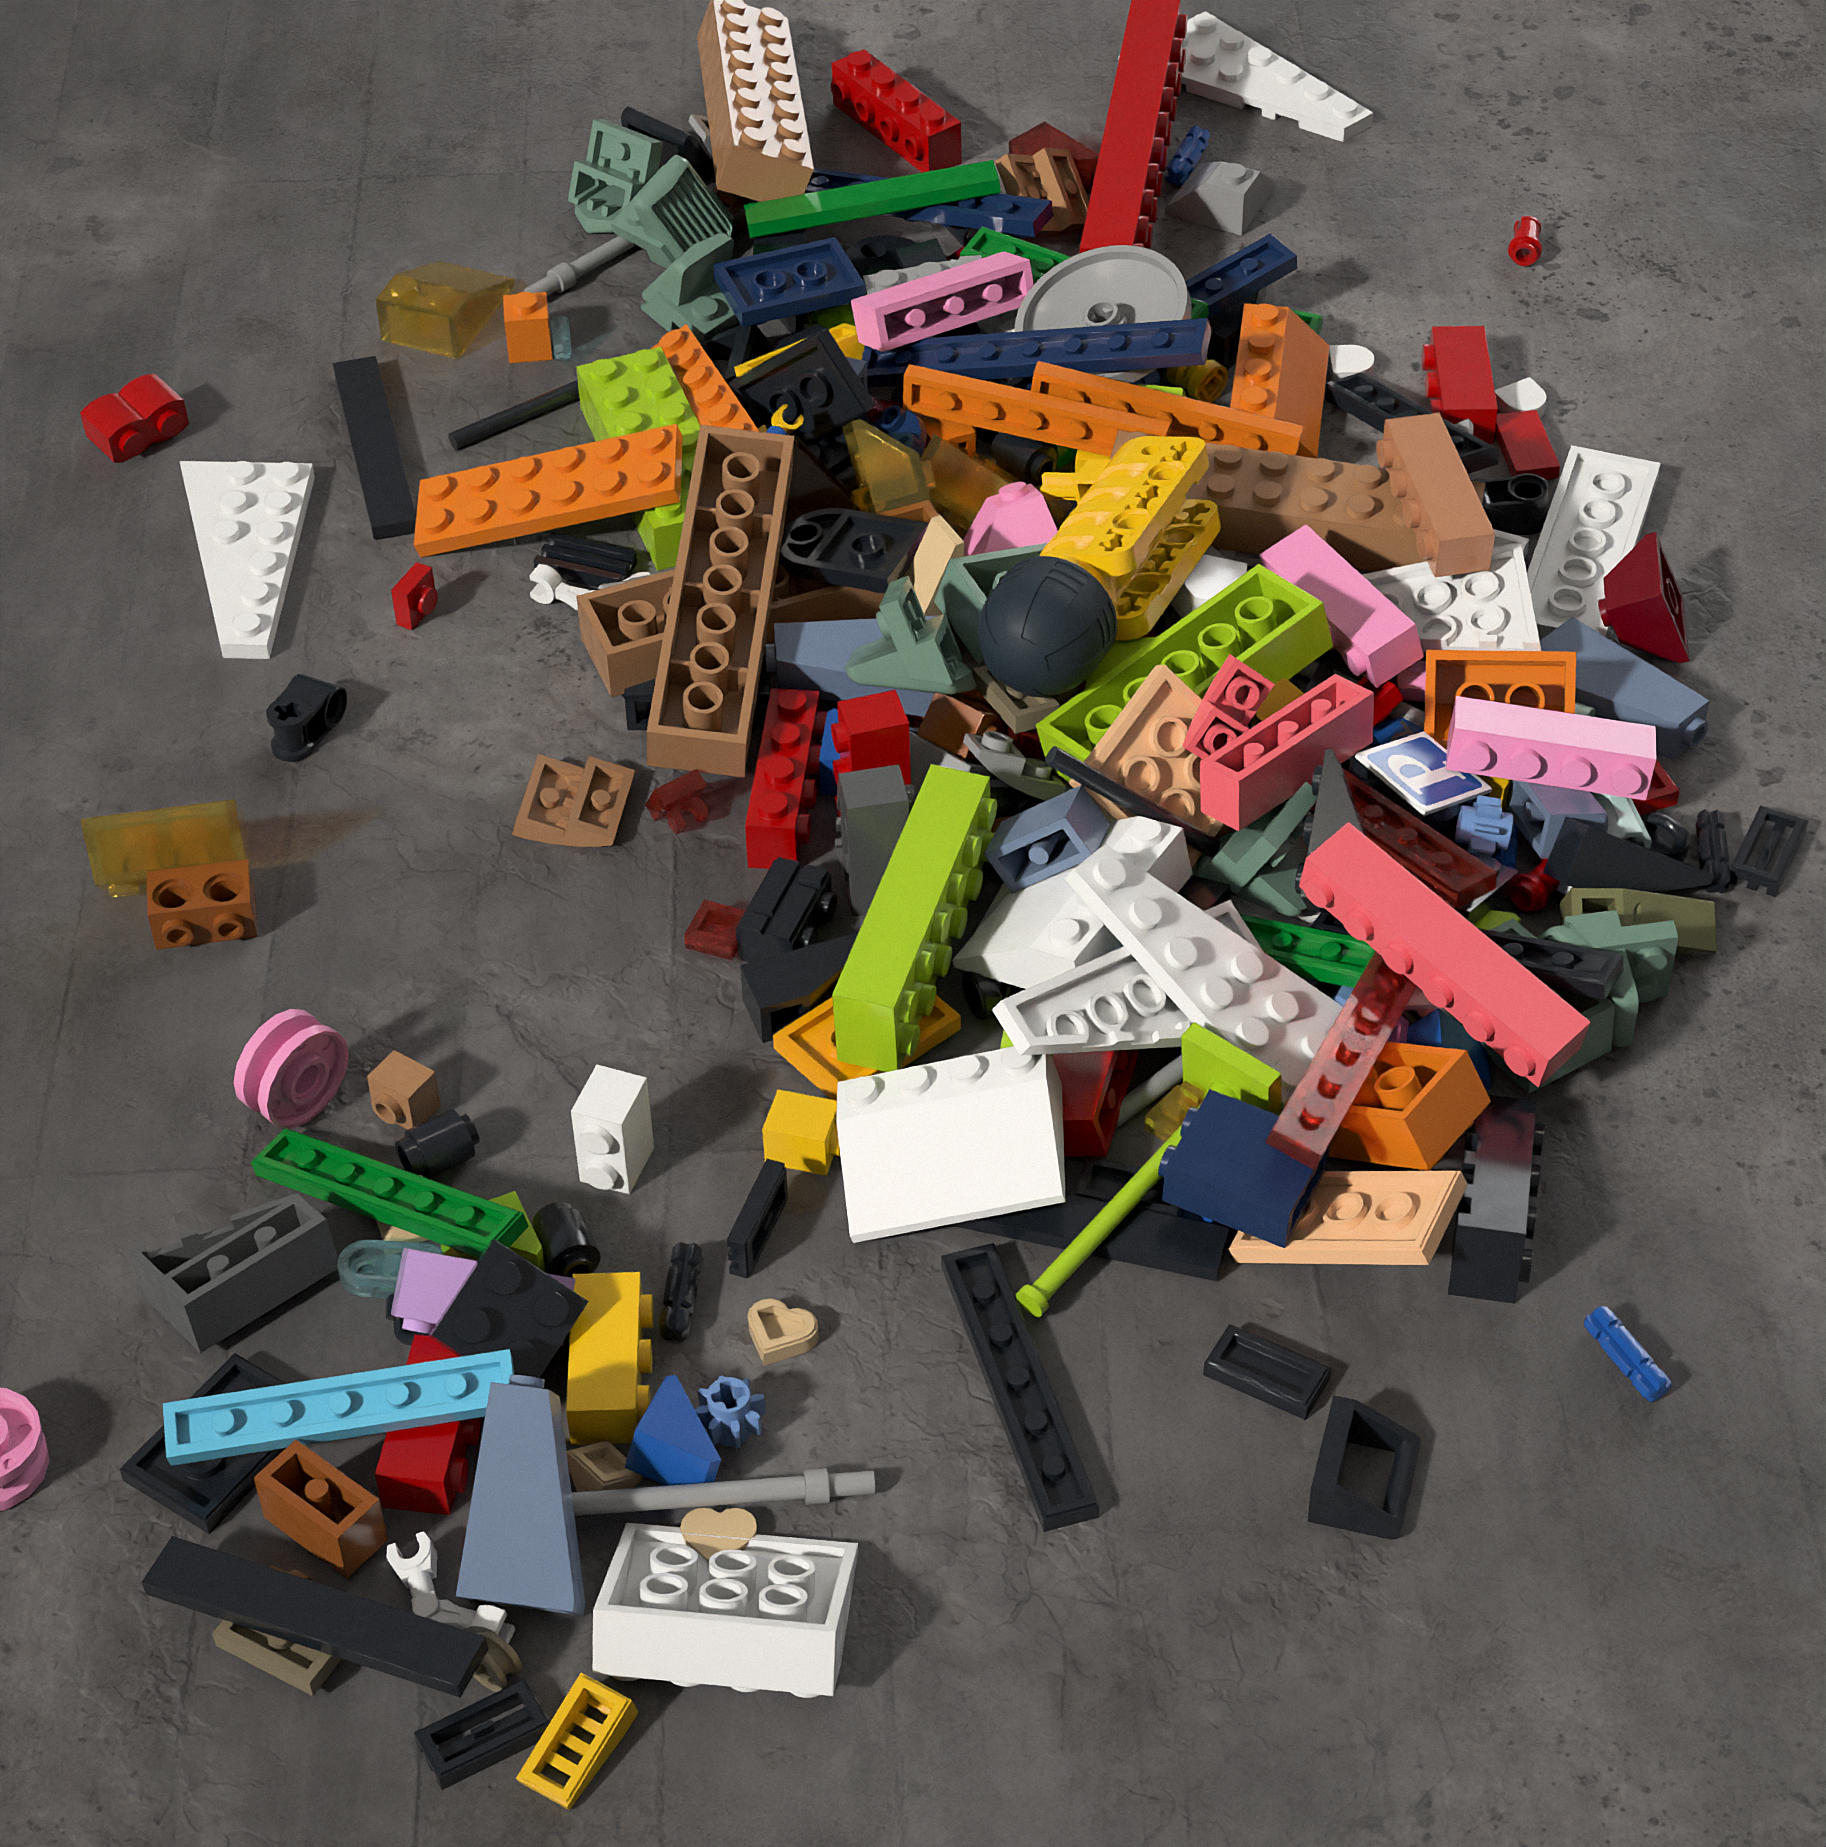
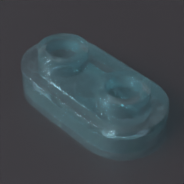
M360 1240L343 1249L337 1260V1268L341 1285L350 1294L359 1297L387 1298L390 1294L395 1293L403 1248L445 1254L437 1246L428 1243Z

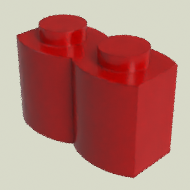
M156 374L140 376L126 384L118 393L106 394L93 400L80 412L86 437L114 463L125 462L138 456L152 443H159L173 438L189 424L184 399Z

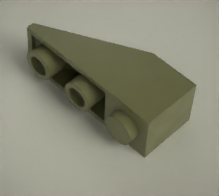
M1571 888L1560 902L1561 926L1564 925L1565 916L1617 910L1621 927L1674 920L1679 937L1676 953L1717 952L1714 901L1624 888Z

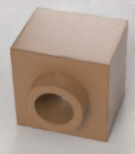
M395 1050L367 1076L373 1111L386 1123H396L408 1130L427 1121L441 1107L435 1071Z

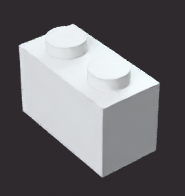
M596 1064L571 1110L579 1178L581 1182L588 1183L598 1189H611L630 1195L654 1149L647 1078Z

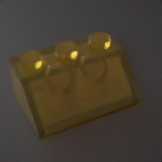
M861 419L842 426L865 512L878 514L931 499L929 489L936 488L928 460L921 462L918 452Z
M934 434L907 482L922 491L919 497L921 501L929 499L932 506L941 512L946 507L952 511L949 519L960 527L969 530L987 497L999 494V489L1005 485L1023 481L987 457ZM1044 497L1055 526L1061 525L1068 517L1067 510L1051 500H1046V497Z
M235 799L81 819L94 883L100 890L109 889L110 897L129 896L140 893L139 885L147 884L146 871L248 859L251 870L244 811Z

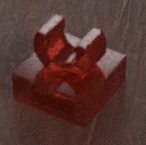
M695 769L656 788L645 803V806L654 821L668 815L667 820L670 828L678 834L687 826L681 816V810L691 811L698 823L703 822L708 816L706 804L698 798L707 784L698 769Z

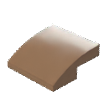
M1043 148L1032 156L1005 154L995 161L1008 195L1052 200L1054 216L1036 237L1027 238L1053 237L1083 231L1089 200L1070 150Z
M538 754L512 835L547 844L576 847L613 845L635 770L592 756H588L585 768Z

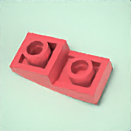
M1229 654L1196 711L1186 734L1183 747L1203 760L1248 731L1247 725L1275 684Z

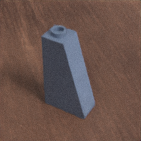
M925 616L926 620H929V619H931V618L937 617V616ZM877 619L775 623L774 643L765 644L767 673L776 672L777 689L819 691L820 699L834 702L896 690L905 714L925 717L935 694L859 685L848 677L845 666L852 651L859 646L883 638Z
M1571 617L1540 640L1541 651L1576 652L1575 701L1595 708V717L1655 726L1656 754L1673 760L1689 746L1691 748L1697 746L1706 735L1708 730L1706 717L1710 700L1574 617Z
M510 1375L508 1384L495 1382L490 1384L456 1596L468 1601L584 1616L585 1596L560 1397L549 1389H543L544 1379L525 1375Z

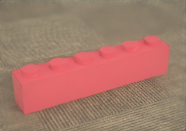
M1346 823L1306 857L1299 887L1304 890L1307 898L1314 905L1325 908L1341 921L1353 938L1366 942L1379 953L1391 970L1398 974H1404L1416 984L1433 1005L1444 1008L1460 1021L1472 1038L1479 1042H1485L1504 1058L1506 1065L1515 1074L1526 1077L1537 1087H1540L1580 1050L1591 1023L1587 1018L1351 823Z

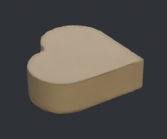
M771 1298L762 1299L754 1303L749 1309V1332L764 1366L812 1350L818 1342L817 1318L806 1309H789L785 1303Z
M697 1508L688 1512L680 1525L681 1533L748 1539L758 1534L756 1519L750 1512L740 1508L726 1509L721 1513L710 1508ZM682 1534L685 1544L699 1553L707 1562H709L713 1554L719 1551H743L750 1541Z

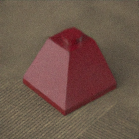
M1656 532L1646 534L1603 578L1605 598L1598 600L1599 612L1604 626H1613L1620 644L1681 664L1690 661L1684 599Z

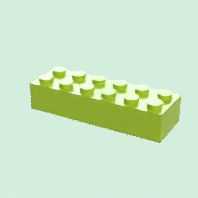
M661 347L642 349L635 353L610 359H599L593 363L576 366L580 408L596 441L677 424L683 436L680 502L630 513L656 570L675 567L700 424Z
M1257 564L1037 723L1035 726L1045 758L1050 749L1057 746L1084 762L1156 665H1166L1201 699L1204 698L1209 686L1229 654L1274 684L1281 678L1289 680L1333 647L1324 603L1262 565ZM1052 768V771L1068 782L1071 780L1068 776Z
M933 764L930 765L832 994L838 1061L890 1072L900 1070L906 1055H914L920 1036V1026L918 1024L922 1015L929 1016L932 1012L936 997L935 982L938 976L945 977L949 970L952 957L951 943L954 937L960 939L964 933L968 915L966 906L969 899L977 900L983 880L981 869L984 862L990 863L985 857L984 852L995 834L991 832V827L996 816L997 800L990 798L989 776Z

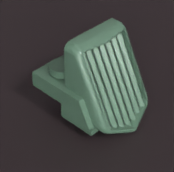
M593 119L586 160L574 161L568 202L575 204V215L587 233L614 232L611 222L659 170L663 142L605 119Z
M674 155L611 222V226L616 235L646 249L650 261L667 269L693 244L718 233H725L732 238L734 230L732 219L734 217L716 193L707 187L689 161L681 156Z
M718 233L693 244L643 291L642 298L646 302L641 304V310L668 332L687 324L699 343L727 331L739 323L738 318L714 279L713 264L732 260L734 240L725 233Z
M909 576L890 582L879 605L881 611L876 613L878 626L883 638L859 646L852 651L845 666L848 677L859 685L953 695L975 690L977 687L971 670L961 662L962 655L945 614L926 620Z
M1305 782L1281 809L1276 806L1242 830H1234L1218 838L1221 842L1218 852L1211 858L1202 854L1197 860L1198 877L1230 884L1231 895L1285 916L1293 917L1300 915L1307 907L1300 894L1296 893L1295 878L1299 863H1305L1309 845L1304 843V835L1302 833L1304 832L1307 815L1312 814L1309 810L1317 801V796H1314L1312 793V786Z
M1617 910L1565 916L1564 925L1549 928L1540 934L1537 939L1623 955L1624 971L1609 992L1607 998L1615 1004L1612 1045L1616 1047L1631 1046L1639 1002H1649L1658 997L1668 996L1679 938L1674 920L1621 927Z

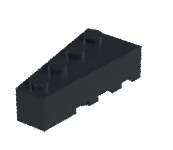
M1488 1095L1491 1102L1474 1120L1473 1125L1466 1130L1462 1174L1468 1185L1457 1207L1448 1295L1515 1304L1518 1282L1529 1283L1533 1250L1524 1249L1525 1239L1533 1240L1537 1207L1528 1206L1529 1197L1537 1198L1541 1165L1532 1164V1155L1541 1156L1545 1124L1535 1123V1100Z

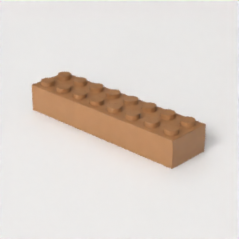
M710 0L697 35L717 189L759 202L804 194L814 166L788 18L773 8L764 7L758 9L746 5L743 0Z
M700 425L647 727V766L745 778L791 484L794 436Z
M1118 430L1110 459L1127 441L1137 437L1156 435ZM1205 443L1209 460L1208 470L1197 484L1191 486L1185 496L1186 499L1210 500L1216 503L1221 529L1211 543V546L1214 548L1260 555L1296 530L1307 525L1355 569L1377 572L1427 561L1426 559H1421L1418 554L1416 535L1413 528H1407L1405 525L1403 505L1399 497L1394 498L1392 495L1390 476L1386 468L1330 461L1325 458L1288 455L1276 451L1267 452L1240 448L1233 445ZM1471 481L1482 504L1485 483Z
M929 499L877 513L930 523L933 517L938 516ZM779 554L766 644L774 643L775 623L877 619L876 613L881 611L879 605L885 593H875L868 590L831 585L796 577L784 568ZM675 569L576 596L581 639L611 697L624 694L626 688L656 678Z

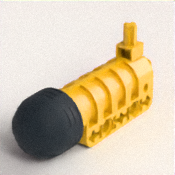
M1137 437L1124 443L1112 459H1088L1078 473L1044 472L1042 474L1043 485L1040 487V493L1043 497H1046V500H1076L1077 507L1068 515L1058 532L1049 540L1041 551L1040 556L1024 559L1012 566L990 593L982 607L977 629L980 648L987 668L998 681L1003 682L1008 687L1025 696L1039 698L1058 696L1088 679L1111 649L1115 640H1134L1151 631L1221 529L1216 503L1210 500L1186 499L1185 496L1191 486L1197 484L1208 470L1209 460L1204 440L1197 437Z

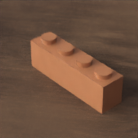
M1440 413L1386 419L1383 439L1377 441V459L1380 467H1386L1389 473L1390 489L1393 497H1399L1403 505V517L1406 527L1413 528L1420 558L1427 560L1434 577L1490 570L1495 532Z

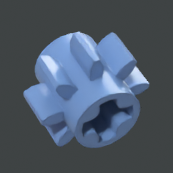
M1477 795L1473 807L1461 806L1456 826L1455 842L1466 844L1468 853L1492 857L1495 849L1507 850L1511 837L1513 814L1502 812V799Z
M722 1375L708 1389L700 1388L698 1390L699 1407L695 1411L704 1428H708L709 1438L713 1445L719 1443L725 1446L740 1448L741 1444L751 1434L760 1435L762 1433L761 1416L766 1414L764 1395H751L750 1379L740 1380Z

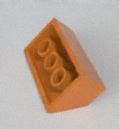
M1266 303L1258 305L1244 304L1230 408L1303 426L1296 456L1317 458L1330 345L1289 307L1273 306Z

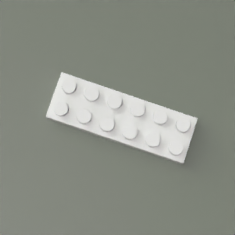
M1571 445L1527 571L1539 639L1546 637L1571 617H1574L1607 638L1611 626H1604L1598 607V600L1605 598L1603 578L1638 543L1659 478L1661 463Z

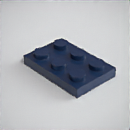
M836 237L713 264L714 279L742 327L761 325L767 321L793 315L800 316L811 311L833 306H844L851 303V300L866 295V284Z

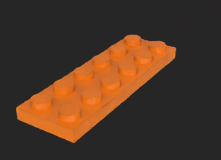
M673 424L422 479L419 485L414 547L421 558L680 502L683 436L678 425Z

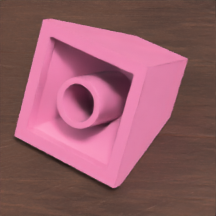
M1015 482L1001 487L999 494L987 497L963 539L964 556L1048 543L1058 530L1043 495L1031 483L1026 485L1024 482Z

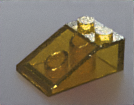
M436 261L395 274L375 299L381 340L459 359L503 302V295H508L515 286L514 278L442 261Z

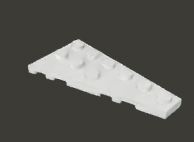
M1205 11L1187 21L1186 38L1183 39V48H1186V64L1181 82L1186 84L1187 92L1239 109H1243L1245 104L1262 109V116L1276 120L1279 116L1289 117L1298 120V125L1301 129L1341 142L1372 127L1373 112L1217 19L1215 16Z
M180 461L223 658L270 659L315 478L312 463Z
M1521 542L1493 547L1490 570L1434 577L1428 562L1425 561L1362 575L1416 624L1423 652H1426V650L1541 651Z
M1106 844L1075 867L1064 878L1192 1023L1196 1022L1281 1073L1282 1115L1287 1112L1284 1103L1345 1037L1354 1038L1357 1017L1355 1014Z
M1231 900L1204 911L1263 951ZM1124 946L1007 997L992 1009L1020 1056L1182 1047L1181 1035L1193 1024Z

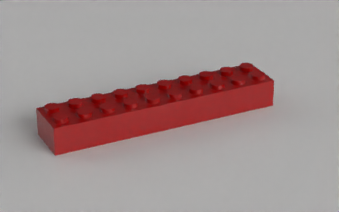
M1131 0L1079 254L1088 250L1115 245L1138 246L1151 250L1153 224L1149 223H1156L1158 198L1154 197H1161L1163 172L1166 171L1167 146L1171 145L1172 121L1176 119L1177 97H1180L1182 73L1185 71L1186 48H1183V39L1186 38L1188 15L1180 14L1181 0Z

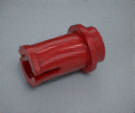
M1533 216L1521 217V222L1519 220L1515 222L1514 238L1508 246L1510 258L1521 266L1533 264L1542 254V244L1539 241L1541 223Z
M1543 859L1530 873L1518 876L1517 888L1510 894V897L1515 906L1520 910L1526 912L1539 911L1546 906L1548 896L1557 889L1560 881L1542 873L1548 859Z

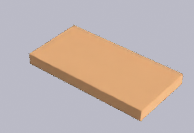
M1326 1171L1285 1248L1238 1230L1228 1250L1236 1263L1429 1265L1468 1184L1461 1171Z

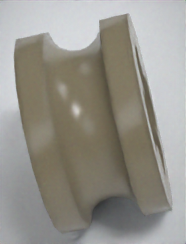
M484 1631L481 1636L486 1637L489 1649L473 1677L489 1690L498 1692L506 1687L507 1675L511 1677L516 1676L522 1670V1662L517 1653L505 1640L495 1633Z

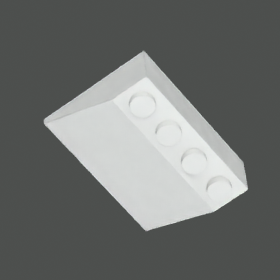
M1141 816L1110 821V826L1099 848L1106 844L1178 893L1192 875L1183 828ZM1077 864L1017 892L1011 893L1010 891L954 957L953 963L955 968L975 972L994 980L1028 989L1123 947V945L1064 880L1079 865Z
M1015 1046L838 1082L836 1122L849 1233L853 1243L1065 1202L1062 1083L1051 1054L1020 1056Z
M626 1523L593 1609L592 1674L611 1675L613 1678L622 1681H634L640 1678L666 1680L685 1687L699 1684L730 1686L740 1692H754L760 1689L784 1691L803 1698H812L819 1695L833 1696L842 1661L858 1555V1543L756 1534L753 1538L748 1539L681 1533L680 1527ZM682 1534L750 1541L743 1551H719L713 1554L709 1562H707L699 1553L685 1544Z

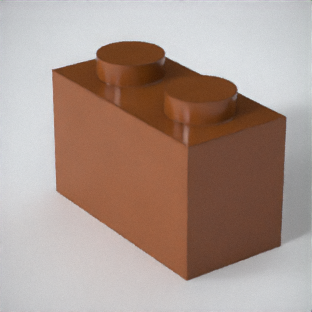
M294 1440L254 1477L264 1518L346 1579L388 1540L380 1499L298 1440Z

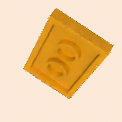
M937 995L931 1014L929 1016L922 1015L918 1024L920 1026V1036L917 1049L913 1056H905L900 1069L961 1029V1015ZM832 997L773 1035L774 1049L831 1100L837 1101L838 1082L885 1073L876 1069L837 1060Z

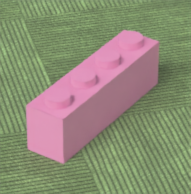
M1004 251L853 299L851 304L858 341L868 347L884 352L1017 309L1034 285L1030 260Z
M1304 525L1260 554L1263 567L1324 603L1333 647L1329 650L1335 648L1342 655L1345 664L1354 675H1364L1377 688L1424 657L1416 624L1307 525Z
M1456 696L1447 739L1446 770L1639 800L1647 799L1656 763L1655 726Z

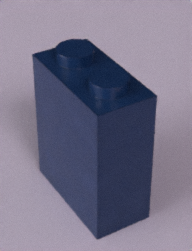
M1209 1089L1200 1107L1192 1106L1188 1110L1180 1131L1182 1138L1177 1147L1169 1145L1162 1156L1158 1169V1175L1164 1177L1162 1201L1285 1248L1327 1170L1332 1136Z

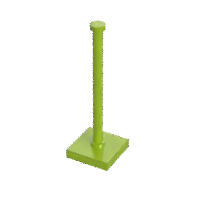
M1193 1022L1181 1035L1183 1094L1185 1101L1199 1108L1209 1089L1282 1116V1076L1280 1072L1196 1022ZM1182 1125L1031 1286L1024 1285L1016 1293V1299L1025 1311L1035 1317H1041L1049 1308L1047 1301L1157 1184L1162 1178L1158 1175L1162 1156L1169 1145L1177 1147L1182 1138L1180 1136Z

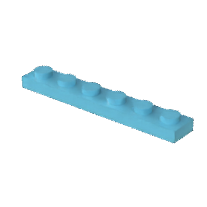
M510 1349L163 1403L166 1458L170 1465L173 1466L287 1448L294 1440L307 1445L485 1417L491 1382L508 1384L510 1375H514Z

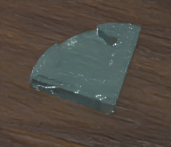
M566 316L551 317L555 361L569 360L572 357L569 318Z

